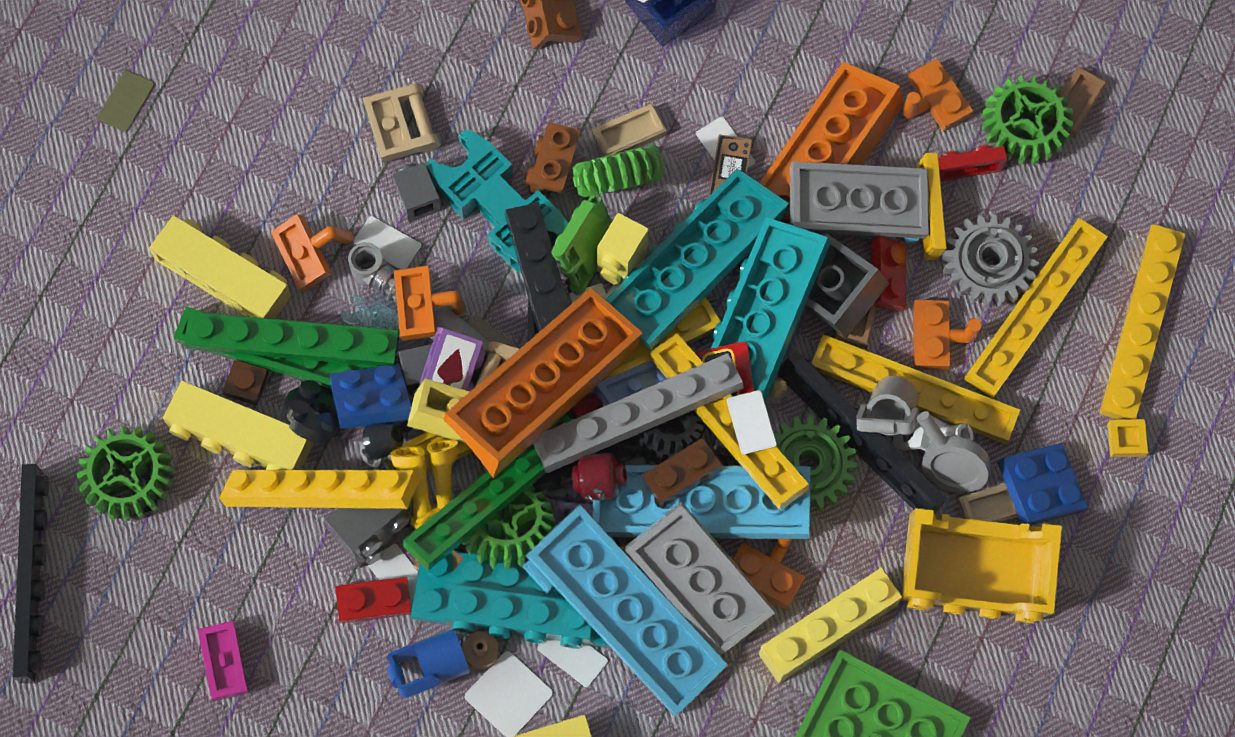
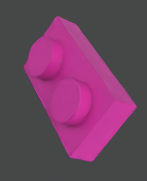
M234 621L197 629L211 700L214 702L248 694L249 690Z

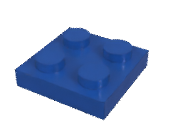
M383 365L377 368L346 370L330 374V384L341 429L409 419L411 404L400 365Z
M1062 443L1003 457L997 462L1021 524L1024 523L1032 526L1082 513L1088 508Z

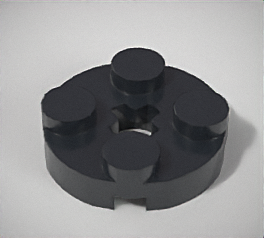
M305 380L301 382L300 387L294 388L286 396L282 408L283 419L287 417L290 421L289 428L296 435L309 441L326 443L328 437L338 436V441L345 438L350 432L351 428L341 429L332 389L320 386L315 381Z

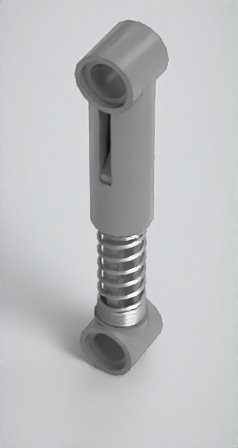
M367 242L354 246L348 255L353 279L362 286L376 288L382 295L388 294V299L390 301L395 300L397 306L395 270L382 257L381 250L376 245ZM365 260L375 262L374 266L369 269L358 267ZM435 307L437 328H445L483 341L481 349H484L486 352L489 340L448 307ZM486 354L484 356L480 369H474L473 371L478 377L480 376V373L487 359Z

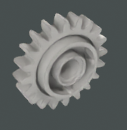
M981 214L978 215L975 225L969 219H965L963 230L955 227L952 232L953 238H948L946 241V248L948 250L944 251L942 260L949 263L944 266L943 274H954L950 278L948 285H961L958 292L959 297L967 292L971 293L970 304L972 305L977 301L978 297L983 299L984 308L989 306L991 299H995L998 307H1002L1005 302V296L1014 303L1018 298V292L1025 294L1029 288L1027 283H1032L1036 277V274L1032 271L1037 269L1039 261L1031 258L1036 255L1038 249L1036 247H1027L1032 239L1031 235L1019 236L1023 227L1021 224L1014 229L1009 228V217L1002 224H998L996 214L991 216L989 223L985 222ZM991 256L996 259L998 264L988 265L982 257Z

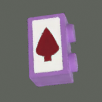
M438 327L418 388L426 378L469 392L472 391L474 383H471L470 380L474 369H480L485 356V350L481 349L483 341Z

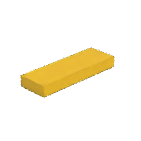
M925 153L916 168L927 169L929 235L925 239L922 238L925 261H937L946 250L938 153Z

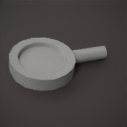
M928 411L920 413L917 416V421L932 441L926 448L923 457L922 469L925 476L937 487L948 492L963 494L981 489L988 481L991 468L988 453L979 444L967 438L957 436L945 437Z

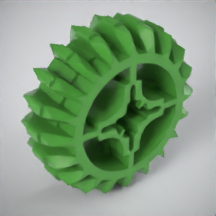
M1021 75L1017 78L1016 84L1008 79L1004 83V88L997 86L993 91V96L987 98L985 103L987 108L983 109L982 119L986 120L982 124V130L989 132L986 137L987 143L997 142L995 148L1004 146L1007 152V161L1012 159L1014 155L1019 157L1018 163L1020 165L1024 164L1025 158H1030L1032 164L1035 165L1039 161V156L1048 161L1052 157V152L1060 153L1063 148L1062 144L1068 143L1070 139L1068 132H1071L1074 127L1073 121L1070 120L1074 112L1073 109L1066 108L1069 104L1068 97L1059 98L1061 93L1060 87L1053 90L1049 89V79L1045 80L1043 85L1037 83L1036 75L1031 77L1030 82H1026ZM1011 104L1013 116L1010 117L1008 122L1003 123L1001 112ZM1053 114L1055 118L1054 130L1045 136L1042 124L1046 122L1048 116Z
M651 145L577 163L572 168L574 185L577 187L580 196L589 197L659 180L665 175L663 155L660 154L659 147Z
M124 425L120 429V435H116L113 429L108 428L107 435L109 438L103 440L99 435H95L94 439L98 446L96 448L85 446V451L90 458H80L78 462L85 469L77 472V478L79 481L84 482L79 486V490L82 494L87 495L85 499L89 506L96 505L95 510L100 515L108 511V516L111 520H116L120 513H122L124 520L130 521L133 511L137 513L139 518H144L145 512L143 508L149 506L152 511H157L158 507L154 500L156 498L163 501L167 500V495L162 488H173L172 480L167 477L175 474L174 467L168 465L173 460L170 452H164L166 449L165 443L162 440L155 442L156 436L153 432H148L144 435L142 428L138 426L131 435L128 427ZM127 449H135L142 451L139 454L135 452L134 454L125 457L117 453L119 451ZM108 459L110 470L103 477L104 481L99 484L100 471ZM153 462L151 479L146 487H144L141 478L149 469L148 465ZM118 463L132 473L131 477L135 483H132L128 477L125 478V476L120 474L122 471L117 466ZM123 490H130L135 493V495L126 498L110 496L112 493L118 494Z
M532 484L467 538L462 545H466L469 555L477 554L479 564L490 560L492 569L498 563H504L508 571L511 563L515 562L523 568L527 558L526 555L555 526L552 506L550 502H545L543 492L535 493V488ZM532 527L528 533L518 538L520 534L527 532V528Z

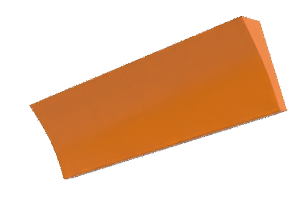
M842 62L764 175L760 184L788 202L790 208V165L793 161L863 165L904 105L900 85ZM790 211L780 222L790 225Z
M590 288L445 413L444 421L465 441L494 478L633 354L638 347L643 332L596 291Z

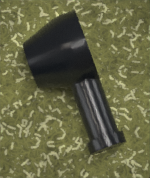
M392 422L374 423L365 426L363 429L364 448L373 460L389 456L393 450L398 449L402 445V433L398 426L392 425Z

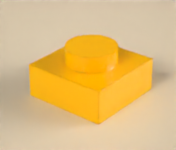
M1145 419L1109 420L1107 429L1110 458L1145 457L1148 454Z

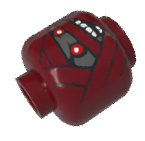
M612 453L590 454L581 457L578 465H574L572 469L574 490L589 502L615 499L620 494L621 486L627 485L625 464H619L616 456Z

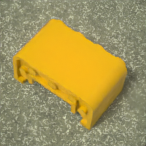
M915 508L909 514L901 600L908 602L907 608L927 611L929 608H933V605L944 606V613L965 615V609L978 610L979 617L1001 619V613L1015 615V621L1023 623H1037V621H1043V617L1054 614L1062 526L1042 524V527L1030 526L1029 530V524L1024 523L1020 525L955 518L950 517L948 514H942L936 519L937 515L934 514L933 510Z

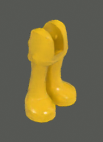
M438 440L426 446L434 477L437 503L430 505L425 451L418 446H407L391 452V459L395 468L399 470H414L420 479L412 496L413 514L410 517L411 525L416 529L454 499L451 471L452 465L459 455V446L456 440Z

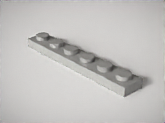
M727 353L548 430L535 440L533 445L546 472L549 473L579 460L585 455L593 454L743 389V381Z

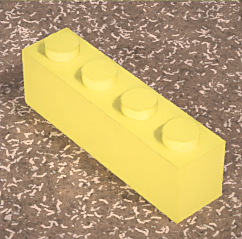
M174 215L171 217L149 247L157 262L247 317L276 319L291 298L287 285L288 281L282 275L273 270H270L269 273L258 267L259 263L246 253H242L239 256L231 251L230 245L220 237L214 235L210 238L203 234L202 228L192 220L185 218L182 221Z
M184 381L180 382L163 416L165 423L170 428L169 433L185 441H188L190 437L202 442L201 446L216 454H220L222 450L234 455L233 459L247 467L257 464L266 468V470H301L314 444L313 441L296 435L286 423Z
M879 568L763 644L759 656L778 684H780L897 607L902 596L883 569Z

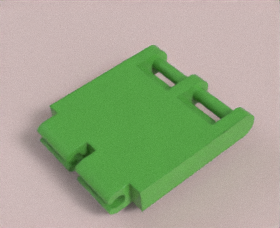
M594 195L590 196L588 201L583 200L580 206L574 210L572 219L563 233L557 237L555 246L552 249V255L555 260L561 262V272L564 277L570 279V288L575 295H580L585 291L597 272V246L612 223L602 198L598 197L597 201Z

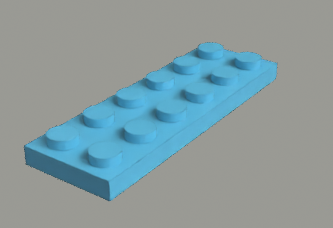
M625 465L627 485L621 486L620 494L615 499L593 501V519L609 537H638L682 501L713 538L810 539V466H793L807 481L809 490L781 511L742 466H722L723 471L662 508L642 478L644 473L657 465Z
M581 505L577 506L526 555L674 716H677L728 666Z

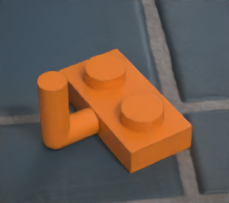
M937 58L909 73L908 81L916 92H910L907 95L903 108L904 117L911 119L929 110L943 132L972 117L973 109Z
M296 214L271 231L298 290L304 292L332 274L320 248L330 241L350 244L354 239L351 231L333 226H328L316 235H313L305 216Z
M429 266L394 271L399 331L402 341L435 336L437 331L435 307L450 305L456 315L465 313L466 305L457 291L433 293Z
M914 300L913 369L948 371L950 368V343L974 342L982 327L980 320L976 318L970 319L965 329H949V301Z
M777 539L768 556L742 542L733 561L768 601L788 610L805 579V576L781 564L793 539Z

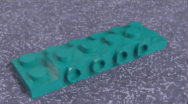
M737 168L707 199H702L698 202L693 213L684 222L676 224L670 236L662 244L654 246L647 258L637 268H633L628 277H625L624 281L605 300L643 332L639 342L652 351L752 250L765 217L781 221L790 211L789 203Z
M765 217L749 258H746L741 265L739 282L736 289H733L728 296L727 311L723 320L715 327L713 333L714 342L711 346L712 349L738 342L747 343L754 391H761L764 403L832 242L826 236Z
M452 551L429 571L421 563L419 565L411 620L453 626L456 632L467 634L474 633V629L489 631V636L502 639L510 638V634L524 636L525 641L537 644L546 643V639L560 641L561 646L572 649H580L582 644L611 648L555 587L546 593L526 570L521 568L516 562L511 563L508 571L504 563H498L492 569L490 560L479 564L477 555L457 552L464 559L453 571L454 559Z

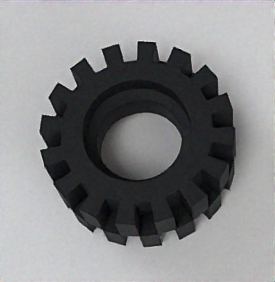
M694 410L639 433L637 435V441H640L639 447L641 450L646 449V456L651 458L655 454L656 461L662 463L663 458L669 459L701 439L704 426L703 420ZM673 427L680 430L682 434H665L659 428Z

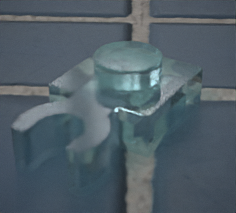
M351 295L350 302L359 307L358 311L353 314L344 310L340 312L341 318L348 324L360 323V327L398 330L400 333L398 313L377 301L369 309L365 306V302L361 297Z

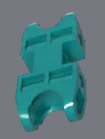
M465 129L458 135L460 143L468 152V159L465 163L457 167H450L443 163L439 165L436 161L430 159L425 165L433 185L441 198L463 220L477 209L495 227L488 233L489 246L510 267L521 273L506 222L505 209L539 202L550 242L554 244L557 237L567 227L568 222L562 213L539 190L525 201L507 183L513 177L512 164L489 141L475 132Z

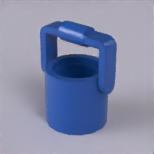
M454 628L394 650L387 656L390 664L387 672L391 684L394 688H398L403 698L414 696L470 673ZM417 656L425 677L406 684L403 670L398 663Z

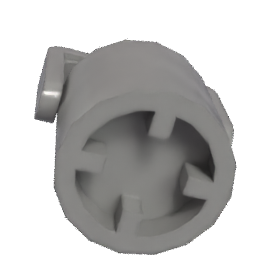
M889 376L880 380L874 387L868 405L861 404L856 416L857 430L885 435L912 434L917 424V416L919 415V408H916L918 394L913 384L899 376Z

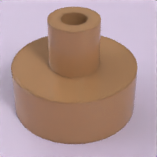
M477 631L470 634L462 646L467 664L474 669L483 670L491 667L499 656L498 643L494 636L488 635V632Z

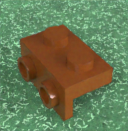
M520 0L526 18L527 34L530 36L533 49H540L547 41L577 43L583 37L574 0Z
M548 122L544 136L539 135L536 143L535 155H538L535 166L530 165L526 177V185L530 186L531 195L537 190L544 196H546L547 190L558 193L564 192L580 138L579 129Z

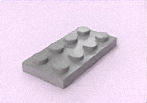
M793 161L790 165V225L814 233L925 239L929 235L927 169Z
M682 501L626 546V552L719 656L723 655L775 614V608Z

